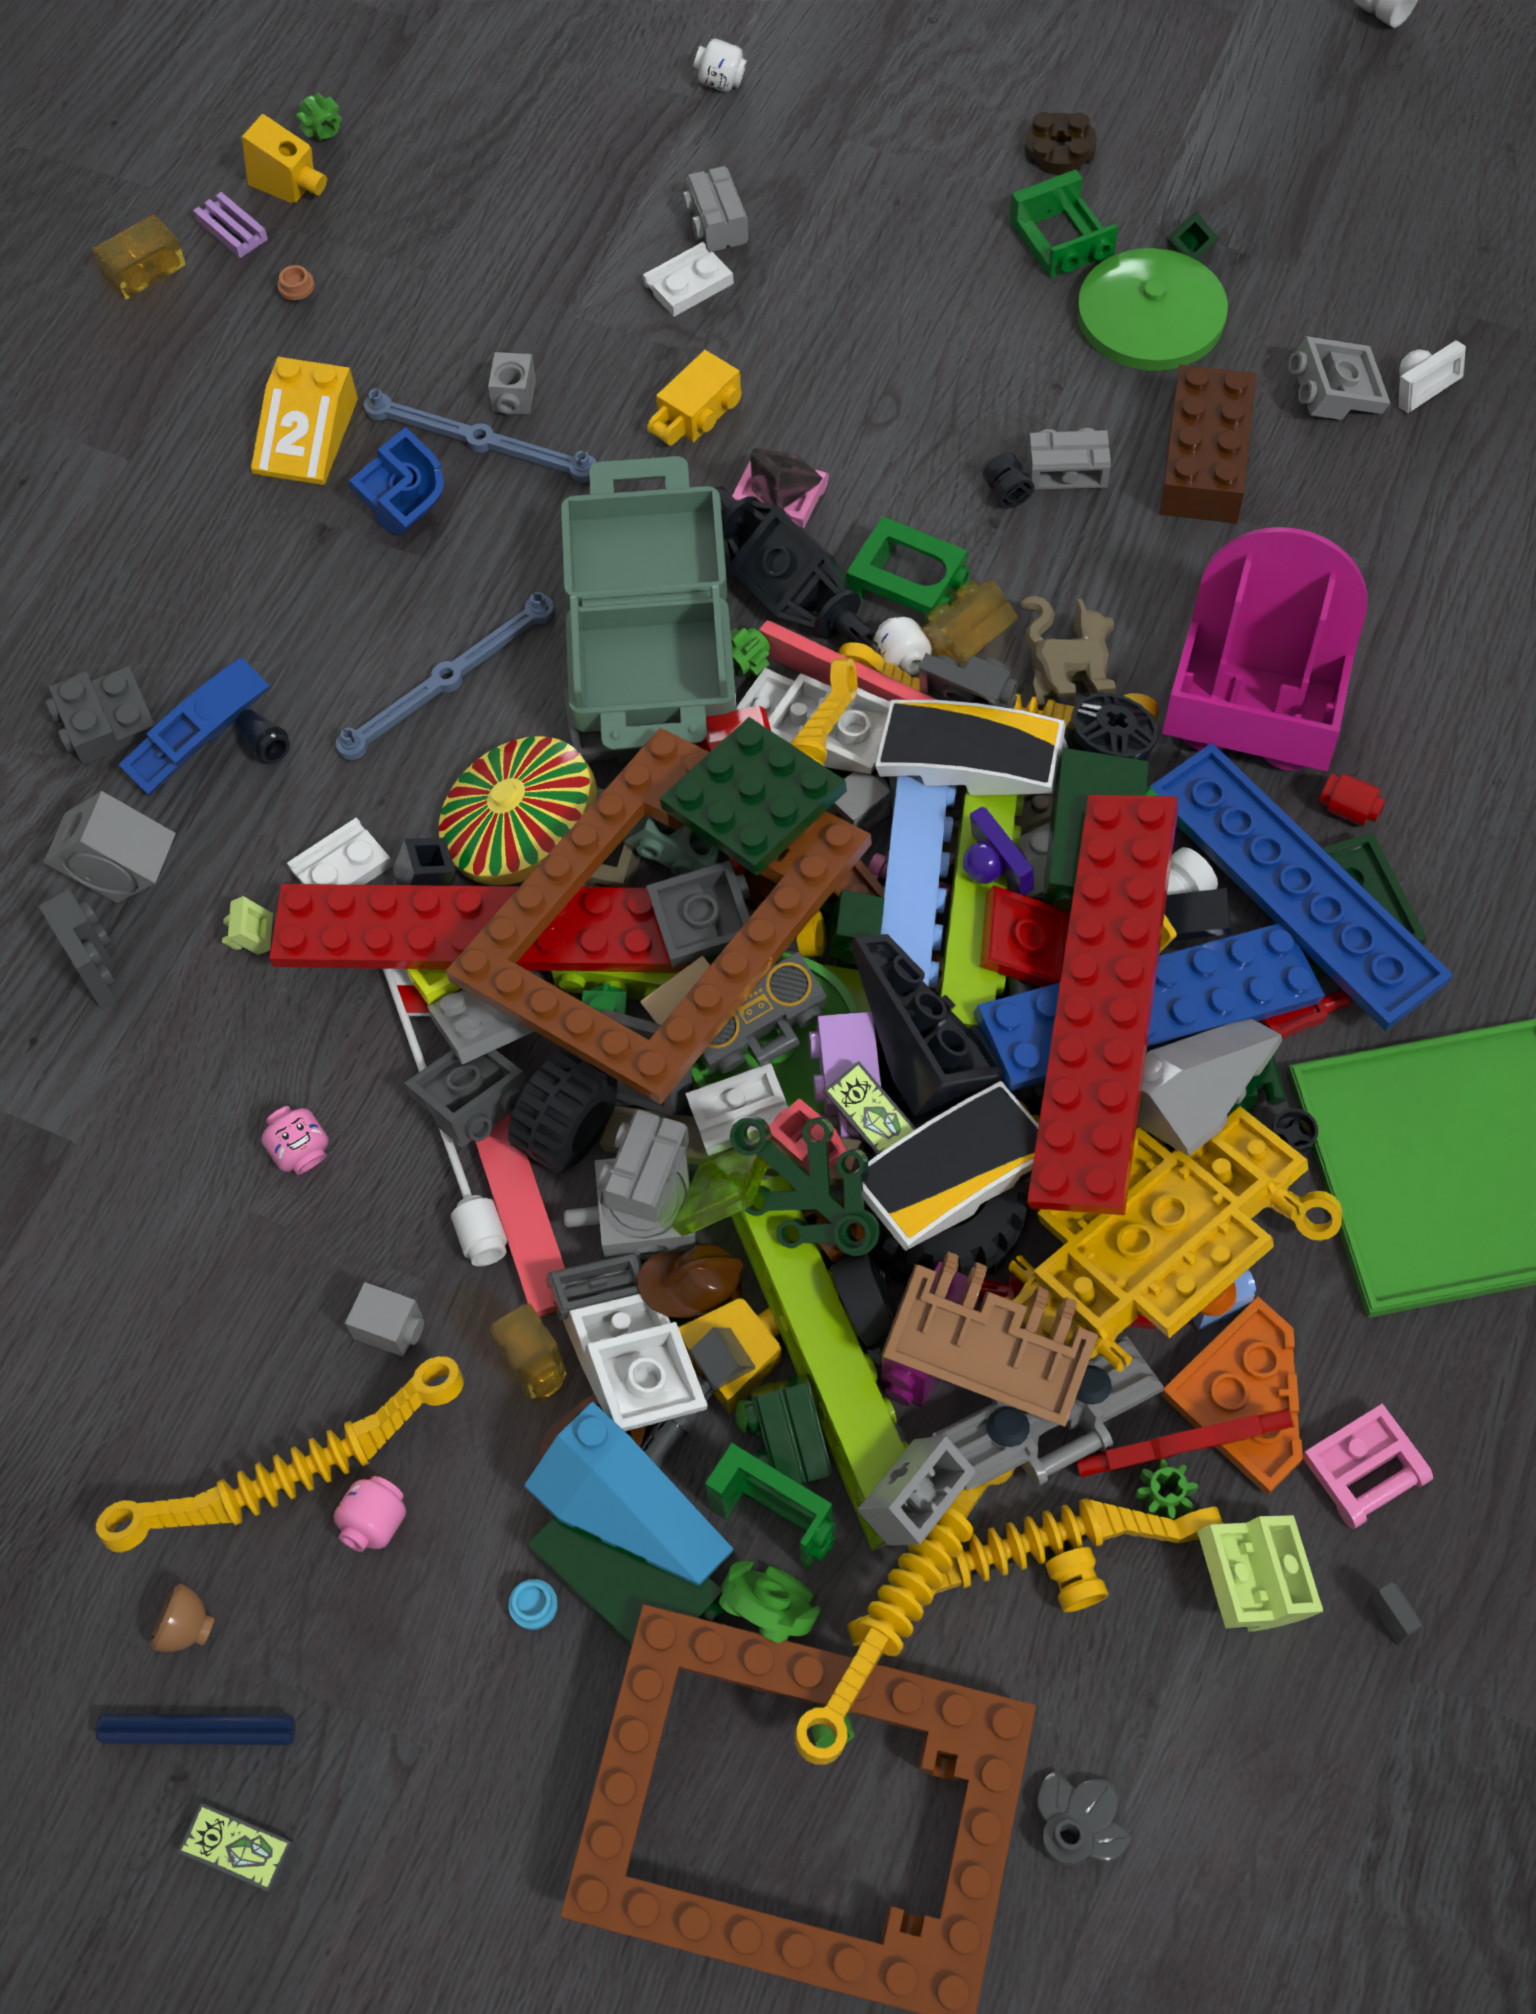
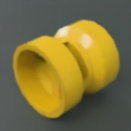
M1081 1547L1064 1552L1050 1559L1045 1564L1050 1579L1058 1584L1060 1589L1058 1600L1062 1611L1065 1613L1090 1607L1109 1596L1104 1580L1098 1578L1094 1571L1096 1560L1090 1547Z

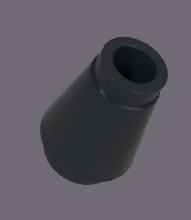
M252 709L245 710L238 715L236 727L239 729L256 760L274 764L281 761L287 755L290 742L288 734L284 729Z

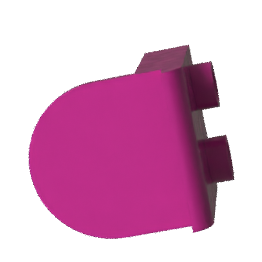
M1273 527L1251 531L1236 537L1219 549L1207 564L1202 575L1191 624L1171 692L1162 734L1182 738L1187 745L1200 751L1213 743L1219 750L1226 748L1261 756L1271 765L1284 770H1299L1310 767L1328 771L1340 732L1353 659L1365 621L1368 602L1364 578L1351 557L1335 543L1318 534L1288 527Z

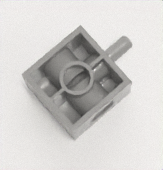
M100 791L64 814L43 863L119 903L156 883L176 833L107 793Z
M686 1151L658 1222L653 1223L635 1217L633 1214H625L605 1206L602 1189L598 1188V1182L605 1163L613 1164L615 1158L595 1160L598 1206L567 1209L564 1211V1222L567 1228L600 1224L601 1244L605 1259L635 1252L643 1265V1263L655 1255L688 1251L697 1245Z

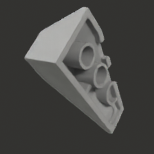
M1253 1019L1229 1023L1147 1052L1137 1125L1189 1156L1222 1131L1228 1122L1227 1114L1235 1103L1240 1104L1246 1096V1086L1253 1076L1261 1074L1282 1043V1035Z

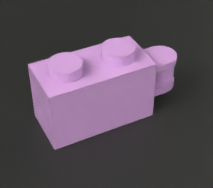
M872 1012L818 1016L816 1031H809L808 1033L811 1059H819L820 1075H813L815 1102H823L825 1116L837 1115L839 1137L862 1139L822 1091L858 1061L881 1086Z

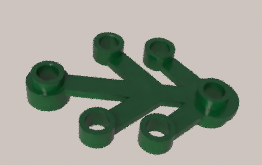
M748 1116L738 1120L730 1131V1142L733 1148L738 1153L746 1156L758 1154L796 1189L792 1191H771L765 1186L753 1187L746 1191L743 1196L744 1209L753 1216H760L768 1211L817 1209L831 1222L806 1225L799 1218L787 1219L777 1229L778 1241L784 1247L795 1248L803 1243L835 1242L842 1252L851 1256H861L870 1252L877 1245L880 1237L879 1224L876 1218L864 1209L862 1175L868 1169V1158L862 1151L850 1149L842 1153L837 1160V1170L844 1177V1206L831 1195L827 1143L832 1139L834 1129L828 1119L824 1117L808 1120L802 1128V1137L807 1143L809 1174L771 1139V1129L765 1120L757 1116ZM813 1124H819L823 1127L825 1134L822 1140H816L812 1136L811 1127ZM750 1126L756 1127L760 1132L758 1143L750 1141L747 1136ZM848 1156H854L859 1161L858 1172L854 1173L847 1169L845 1162ZM754 1193H759L764 1197L765 1205L763 1209L756 1208L753 1205L752 1196ZM852 1223H858L863 1227L864 1237L862 1239H856L851 1235L850 1227ZM788 1225H793L799 1230V1239L797 1241L790 1240L787 1237L786 1228Z

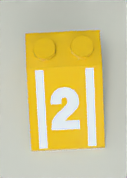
M277 357L265 388L251 465L252 474L325 485L358 400L349 367Z

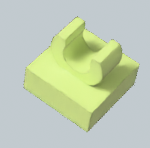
M244 896L232 900L230 914L223 921V924L229 926L228 936L222 938V943L235 950L244 947L257 955L270 951L273 913Z

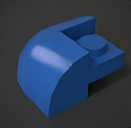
M404 427L378 449L377 457L349 480V488L376 514L375 521L395 535H403L430 512L441 497L444 485L441 471L442 465L436 456L407 427Z

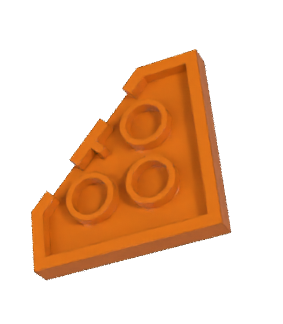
M1257 1297L1164 1387L1161 1396L1195 1428L1211 1426L1257 1414L1275 1412L1289 1407L1294 1428L1291 1427L1216 1447L1268 1496L1300 1464L1303 1454L1302 1440L1299 1438V1397L1293 1353L1295 1347L1294 1328L1260 1297Z

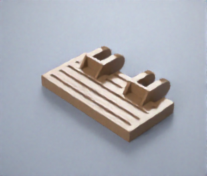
M947 1252L931 1293L929 1291L936 1271L915 1264L881 1356L1065 1427L1099 1335L1075 1326L1069 1346L1064 1345L1077 1302L1067 1297L1064 1298L1057 1309L1056 1318L1049 1337L1045 1338L1035 1333L1048 1302L1049 1291L1039 1286L1036 1287L1028 1307L993 1293L985 1292L979 1311H975L973 1308L982 1287L987 1266L976 1262L973 1268H971L960 1302L957 1304L945 1299L951 1280L957 1271L959 1255Z

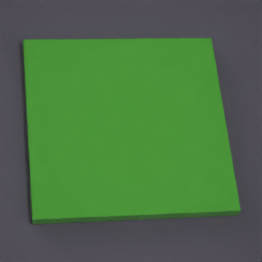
M1536 1019L1289 1065L1287 1074L1298 1108L1310 1113L1318 1125V1137L1312 1147V1151L1325 1191L1335 1196L1343 1210L1339 1234L1367 1318L1536 1285Z

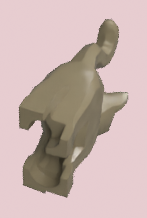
M1037 596L1027 597L1021 601L1020 607L1022 610L1036 611L1039 614L1038 618L1026 628L1025 640L1030 648L1034 674L1032 693L1033 697H1037L1038 710L1042 711L1048 700H1054L1057 703L1055 699H1052L1054 695L1066 697L1069 701H1075L1076 686L1073 683L1083 682L1089 696L1096 693L1116 694L1114 680L1106 678L1109 652L1105 639L1114 629L1112 618L1101 615L1097 610L1086 609L1083 600L1077 599L1076 615L1071 625L1076 639H1042L1041 634L1053 623L1055 613L1052 605L1044 598Z

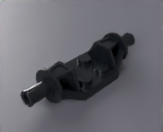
M723 485L713 487L719 492L721 500L726 568L776 617L813 628L824 638H829L840 632L849 642L869 646L870 644L863 638L866 636L870 641H873L876 632L856 615L861 605V597L854 590H850L834 557L783 508L773 504L762 503L757 497L753 496L737 501ZM745 539L747 542L742 546L740 541ZM816 611V612H818L819 614L816 616L815 614H813V613H811V612Z

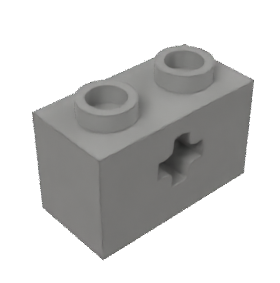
M947 1436L914 1439L857 1511L888 1546L921 1544L977 1471Z

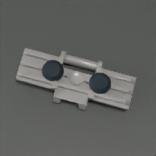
M1125 1336L1115 1341L1125 1352L1132 1356L1129 1366L1126 1367L1124 1365L1125 1370L1118 1372L1102 1355L1089 1360L1066 1424L1069 1430L1082 1427L1087 1434L1038 1459L1039 1436L1059 1424L992 1398L993 1404L932 1434V1437L947 1436L977 1471L965 1486L966 1490L975 1489L1020 1465L1036 1486H1040L1048 1481L1047 1476L1097 1450L1104 1452L1113 1448L1112 1438L1103 1422L1162 1392L1164 1386L1128 1336Z

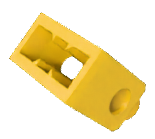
M262 114L242 136L247 185L290 203L297 202L307 190L317 196L320 195L326 187L327 176L313 169L312 149L309 144Z
M743 1298L736 1299L679 1327L693 1368L707 1382L708 1380L690 1354V1349L713 1327L731 1328L756 1366L751 1372L713 1393L728 1414L736 1409L737 1401L745 1400L750 1394L749 1390L757 1387L782 1361V1350L775 1339L780 1332L770 1308L768 1307L759 1315H756Z

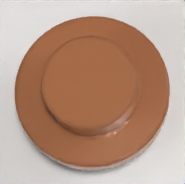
M292 265L280 272L277 287L282 297L288 300H301L313 292L315 284L312 275L304 267Z

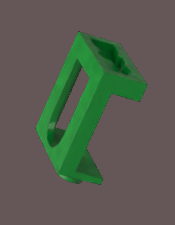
M1076 169L1016 191L1011 195L1009 221L1050 278L1072 272L1079 267L1103 260L1115 254L1118 226L1115 223L1103 228L1081 198L1083 178ZM1064 212L1081 237L1051 247L1035 223Z
M882 516L847 570L846 582L850 590H854L861 597V600L867 591H871L926 614L925 630L931 632L938 619L944 620L947 617L952 606V597L956 590L962 591L970 576V569L966 568L968 551ZM897 543L938 560L945 567L946 574L939 583L924 586L882 570V567Z
M733 1443L730 1444L705 1483L710 1510L725 1520L742 1494L806 1532L800 1541L801 1567L806 1570L809 1569L814 1559L820 1562L824 1560L836 1539V1536L832 1534L836 1523L833 1522L832 1503Z

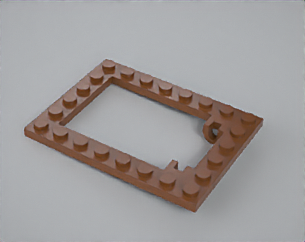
M661 727L445 971L448 980L660 1105L872 844L870 833L825 811L778 856V861L773 860L760 873V875L778 884L649 1040L527 971L517 965L516 962L645 814L675 830L684 826L683 823L662 809L659 798L710 752Z
M643 1604L560 1917L917 2014H976L1036 1705L876 1664L848 1713L924 1733L917 1770L936 1778L955 1782L964 1781L967 1784L939 1919L926 1915L923 1917L905 1913L904 1909L891 1906L887 1908L880 1944L626 1876L679 1670L825 1707L853 1660L851 1657L785 1640L781 1643H775L766 1639L762 1634ZM937 1753L944 1754V1755H948V1756H952V1757H956V1758L944 1757V1756L938 1755Z

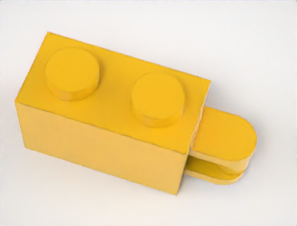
M704 350L656 395L658 411L651 417L647 431L670 446L674 445L682 436L694 443L704 432H709L714 427L716 421L728 409H733L738 404L742 394L740 371L707 350Z

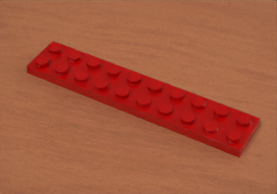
M1088 795L1027 1200L1031 1209L1125 1215L1179 807L1177 796Z
M281 884L269 959L273 967L447 970L520 886ZM581 887L516 962L517 965L527 971L679 973L693 963L690 962L672 968L647 888Z

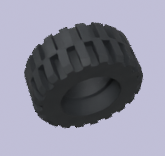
M909 1111L908 1120L917 1129L945 1111L914 1116L912 1111ZM867 1145V1152L863 1153L867 1156L869 1162L876 1155ZM1026 1173L1019 1177L1014 1187L984 1202L980 1213L969 1222L954 1228H948L906 1251L864 1200V1209L876 1218L880 1227L879 1241L872 1249L873 1262L880 1269L890 1265L892 1267V1278L902 1283H905L907 1278L911 1276L915 1264L934 1271L938 1263L943 1262L948 1251L959 1255L957 1271L965 1276H968L969 1271L976 1262L987 1266L991 1273H995L1004 1265L1006 1254H1013L1019 1243L1020 1233L1023 1231L1029 1194V1183L1025 1181Z

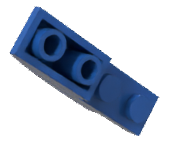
M240 657L208 680L146 733L148 737L118 765L151 796L208 741L213 742L237 719L241 712L247 710L271 688L270 685Z

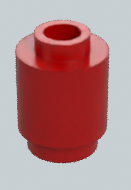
M1332 773L1322 791L1318 804L1327 807L1326 812L1365 827L1368 820L1376 823L1386 799L1379 797L1382 788L1346 773H1343L1342 776Z

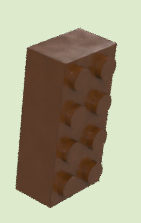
M1179 365L1173 396L1159 515L1237 524L1245 490L1256 373Z

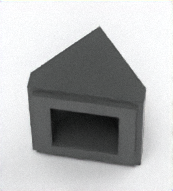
M713 1327L690 1349V1354L714 1391L751 1372L756 1367L731 1328Z

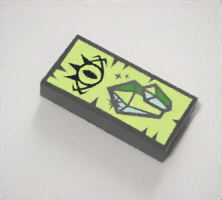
M859 1061L822 1091L876 1156L916 1130L914 1125Z
M201 1803L178 1849V1853L272 1894L295 1843Z

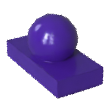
M982 806L970 813L971 832L977 843L972 844L964 855L963 869L966 875L975 883L989 884L997 881L1003 874L1018 894L1026 895L1034 890L1033 867L987 808Z

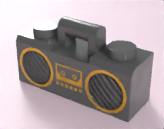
M799 951L771 967L761 982L699 1058L710 1075L719 1069L722 1073H727L737 1068L746 1060L744 1055L749 1053V1051L760 1067L766 1065L800 1045L797 1036L792 1030L793 1026L798 1024L800 1028H805L817 1021L818 1016L823 1015L821 1010L826 1006V994ZM777 1029L780 1031L781 1035L762 1046L757 1042Z

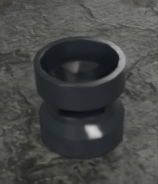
M1003 453L988 462L983 470L984 479L990 488L995 489V496L1004 508H1014L1028 500L1034 491L1035 485L1028 474L1022 472V465L1013 453Z
M1296 1108L1283 1110L1276 1116L1271 1127L1273 1133L1283 1141L1285 1139L1287 1144L1306 1159L1308 1158L1318 1137V1125L1310 1113Z

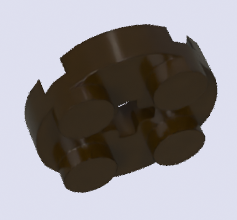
M1040 112L1034 116L1033 123L1026 131L1025 155L1031 163L1032 159L1039 163L1040 170L1048 174L1062 175L1075 169L1080 171L1081 164L1087 161L1089 164L1093 160L1097 137L1095 130L1090 125L1089 117L1084 113L1050 114ZM1057 142H1064L1065 144L1064 146H1058Z

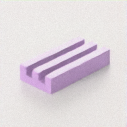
M222 192L216 195L217 201L215 203L210 199L205 202L206 209L202 210L200 207H197L193 210L196 221L239 258L268 240L265 228ZM216 216L232 233L237 234L245 242H239L212 217Z

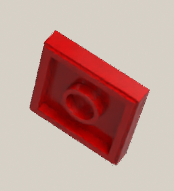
M993 885L986 892L980 967L1039 987L1060 983L1071 912L1057 909L1053 905Z

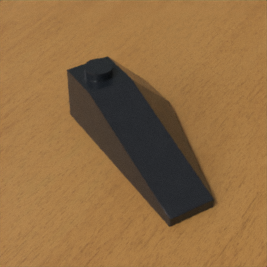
M888 934L853 938L850 945L891 1077L914 1116L947 1111L1003 1079L1005 1071L987 1037L976 1025L970 1029L967 1028L952 1012V1009L956 1006L947 995L940 998L923 982L925 978L924 971Z

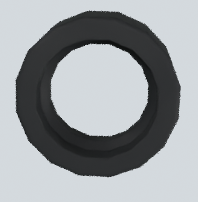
M866 1253L861 1256H851L832 1265L831 1272L836 1288L861 1340L869 1347L887 1339L897 1310L886 1284L870 1255Z

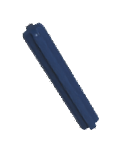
M102 1714L97 1720L96 1739L103 1744L289 1745L293 1743L296 1726L295 1719L290 1715Z

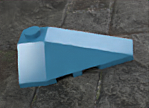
M593 1401L557 1435L524 1485L525 1489L558 1521L572 1528L576 1526L613 1547L617 1545L644 1558L647 1563L698 1587L733 1552V1548L633 1439Z

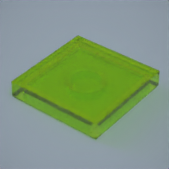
M760 1137L755 1138L751 1141L754 1143H758ZM732 1149L699 1165L672 1223V1227L681 1236H687L750 1207L769 1164L758 1154L746 1156Z

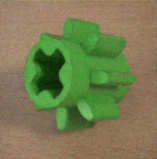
M317 93L316 96L312 95L305 98L299 106V113L296 114V117L302 122L299 128L308 138L314 135L319 142L333 137L339 130L340 122L343 119L337 113L340 107L331 97L325 99L320 93Z
M743 627L740 631L734 628L731 631L734 675L742 677L745 674L746 677H749L753 674L757 677L764 668L770 665L765 659L770 651L768 640L760 631L754 628L746 630Z
M1161 1459L1155 1473L1145 1468L1142 1470L1140 1479L1148 1487L1138 1489L1135 1498L1137 1500H1146L1149 1507L1148 1514L1155 1515L1156 1513L1174 1520L1178 1509L1186 1514L1191 1512L1194 1505L1185 1496L1195 1494L1198 1484L1194 1482L1187 1483V1479L1184 1476L1186 1465L1176 1469L1168 1467L1166 1460ZM1169 1485L1174 1489V1493H1170L1164 1498L1158 1492Z

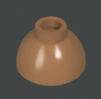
M180 1583L170 1591L151 1636L150 1644L153 1650L177 1652L188 1648L194 1643L201 1646L205 1644L215 1618L206 1615L202 1600L188 1586Z

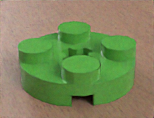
M739 1561L730 1567L722 1584L723 1593L719 1600L720 1606L726 1612L735 1616H743L748 1621L759 1626L760 1633L766 1639L775 1643L787 1641L789 1636H803L811 1631L820 1613L819 1605L814 1608L811 1606L810 1603L814 1595L803 1583L788 1573L769 1565L765 1574L751 1570L754 1564L752 1561Z

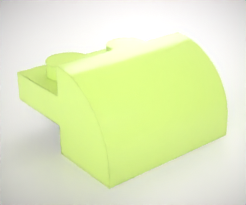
M1294 1515L1259 1516L1247 1523L1210 1524L1197 1531L1225 1628L1247 1627L1248 1632L1259 1631L1295 1623L1324 1612Z

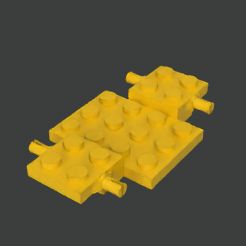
M1241 1106L1227 1117L1228 1122L1220 1133L1189 1156L1177 1149L1170 1153L1142 1128L1138 1127L1135 1135L1125 1215L1041 1209L1037 1213L1040 1223L1064 1245L1036 1269L1023 1256L1016 1257L1017 1263L1014 1260L1011 1261L1008 1270L1025 1284L1013 1302L1028 1307L1036 1287L1039 1286L1049 1291L1048 1302L1035 1333L1048 1338L1060 1303L1066 1297L1075 1300L1077 1306L1064 1345L1069 1346L1075 1326L1099 1334L1090 1359L1102 1355L1118 1372L1125 1370L1124 1365L1126 1367L1129 1366L1132 1356L1125 1352L1115 1342L1117 1335L1138 1318L1136 1309L1170 1338L1274 1247L1272 1236L1251 1219L1263 1208L1273 1204L1289 1216L1291 1220L1297 1219V1214L1300 1216L1304 1212L1305 1204L1290 1194L1287 1189L1308 1170L1307 1159Z

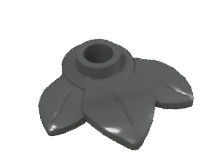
M1054 1770L1042 1782L1037 1795L1036 1807L1045 1823L1041 1834L1042 1846L1051 1861L1060 1866L1074 1867L1082 1864L1087 1858L1109 1862L1120 1857L1128 1847L1132 1837L1123 1827L1112 1822L1117 1812L1118 1795L1114 1784L1110 1780L1101 1778L1087 1780L1075 1789L1060 1772ZM1066 1831L1071 1833L1076 1838L1077 1843L1072 1845L1065 1843L1061 1838L1060 1832Z

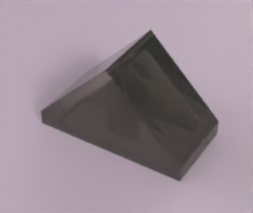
M755 447L750 454L752 491L765 503L777 505L784 509L819 485L823 479L798 455Z

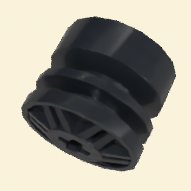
M1113 693L1092 694L1082 698L1074 707L1071 719L1066 727V735L1063 739L1061 753L1063 748L1148 761L1151 751L1157 742L1158 727L1153 716L1141 704L1130 698Z

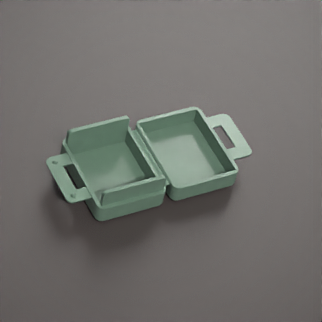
M680 456L596 462L589 469L590 495L570 496L561 505L564 591L569 610L565 618L568 703L572 724L577 730L582 732L601 731L602 743L609 750L641 749L660 727L694 745L699 744L707 735L706 716L721 715L736 710L730 615L728 604L725 601L728 592L719 492L709 486L690 487L688 463ZM665 478L666 489L614 493V482Z

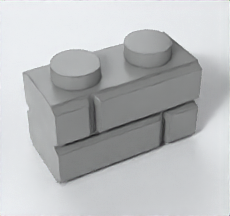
M722 166L710 169L708 173L701 171L689 174L686 178L687 191L682 192V200L686 214L693 213L694 215L692 217V227L696 239L703 238L709 252L726 249L727 245L734 247L746 244L749 240L748 218L728 168Z
M1082 428L1078 431L1056 432L1052 429H1045L1038 433H1029L1027 463L1029 477L1035 485L1034 490L1107 488L1111 468L1108 431Z
M638 1109L635 1110L630 1124L623 1122L620 1125L615 1140V1148L619 1149L613 1164L605 1163L598 1182V1188L602 1189L605 1206L625 1214H633L635 1217L653 1223L658 1222L689 1143L688 1128L684 1123L665 1117L660 1118L658 1115Z

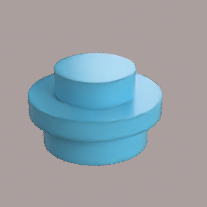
M530 1579L521 1582L514 1588L509 1597L508 1608L512 1619L517 1625L524 1629L537 1630L545 1627L553 1620L557 1612L558 1600L553 1588L548 1583L538 1579Z

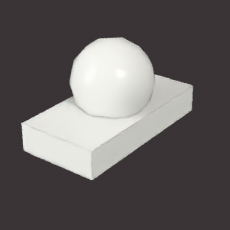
M1455 340L1434 355L1429 351L1421 349L1409 352L1402 359L1399 367L1398 407L1409 413L1461 379L1464 373L1466 346Z

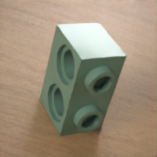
M646 814L623 840V842L634 847L641 856L656 860L670 868L676 876L715 865L720 853L718 848L684 825L682 828L675 830Z

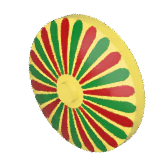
M534 736L502 744L477 759L455 782L441 810L439 838L445 837L454 866L469 879L488 885H508L523 882L596 801L597 786L594 774L580 753L574 747L559 739Z

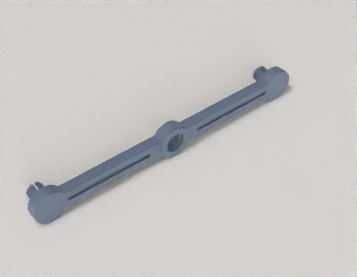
M372 389L364 402L366 415L372 420L391 419L467 442L469 449L473 452L483 453L493 450L569 473L572 479L579 483L590 482L589 469L597 462L586 451L585 453L584 451H579L573 457L494 433L493 429L486 424L479 423L470 426L392 402L391 398L382 393L381 390ZM480 435L485 436L483 439H475V437Z
M534 592V595L532 594L526 601L525 609L452 662L444 661L437 664L433 668L430 678L357 730L349 727L344 728L345 731L342 730L336 740V748L340 757L350 761L361 758L366 753L368 744L440 692L448 693L457 690L462 685L465 674L535 624L540 625L551 621L555 614L554 603L551 598L541 592ZM445 673L453 674L449 679L441 678Z

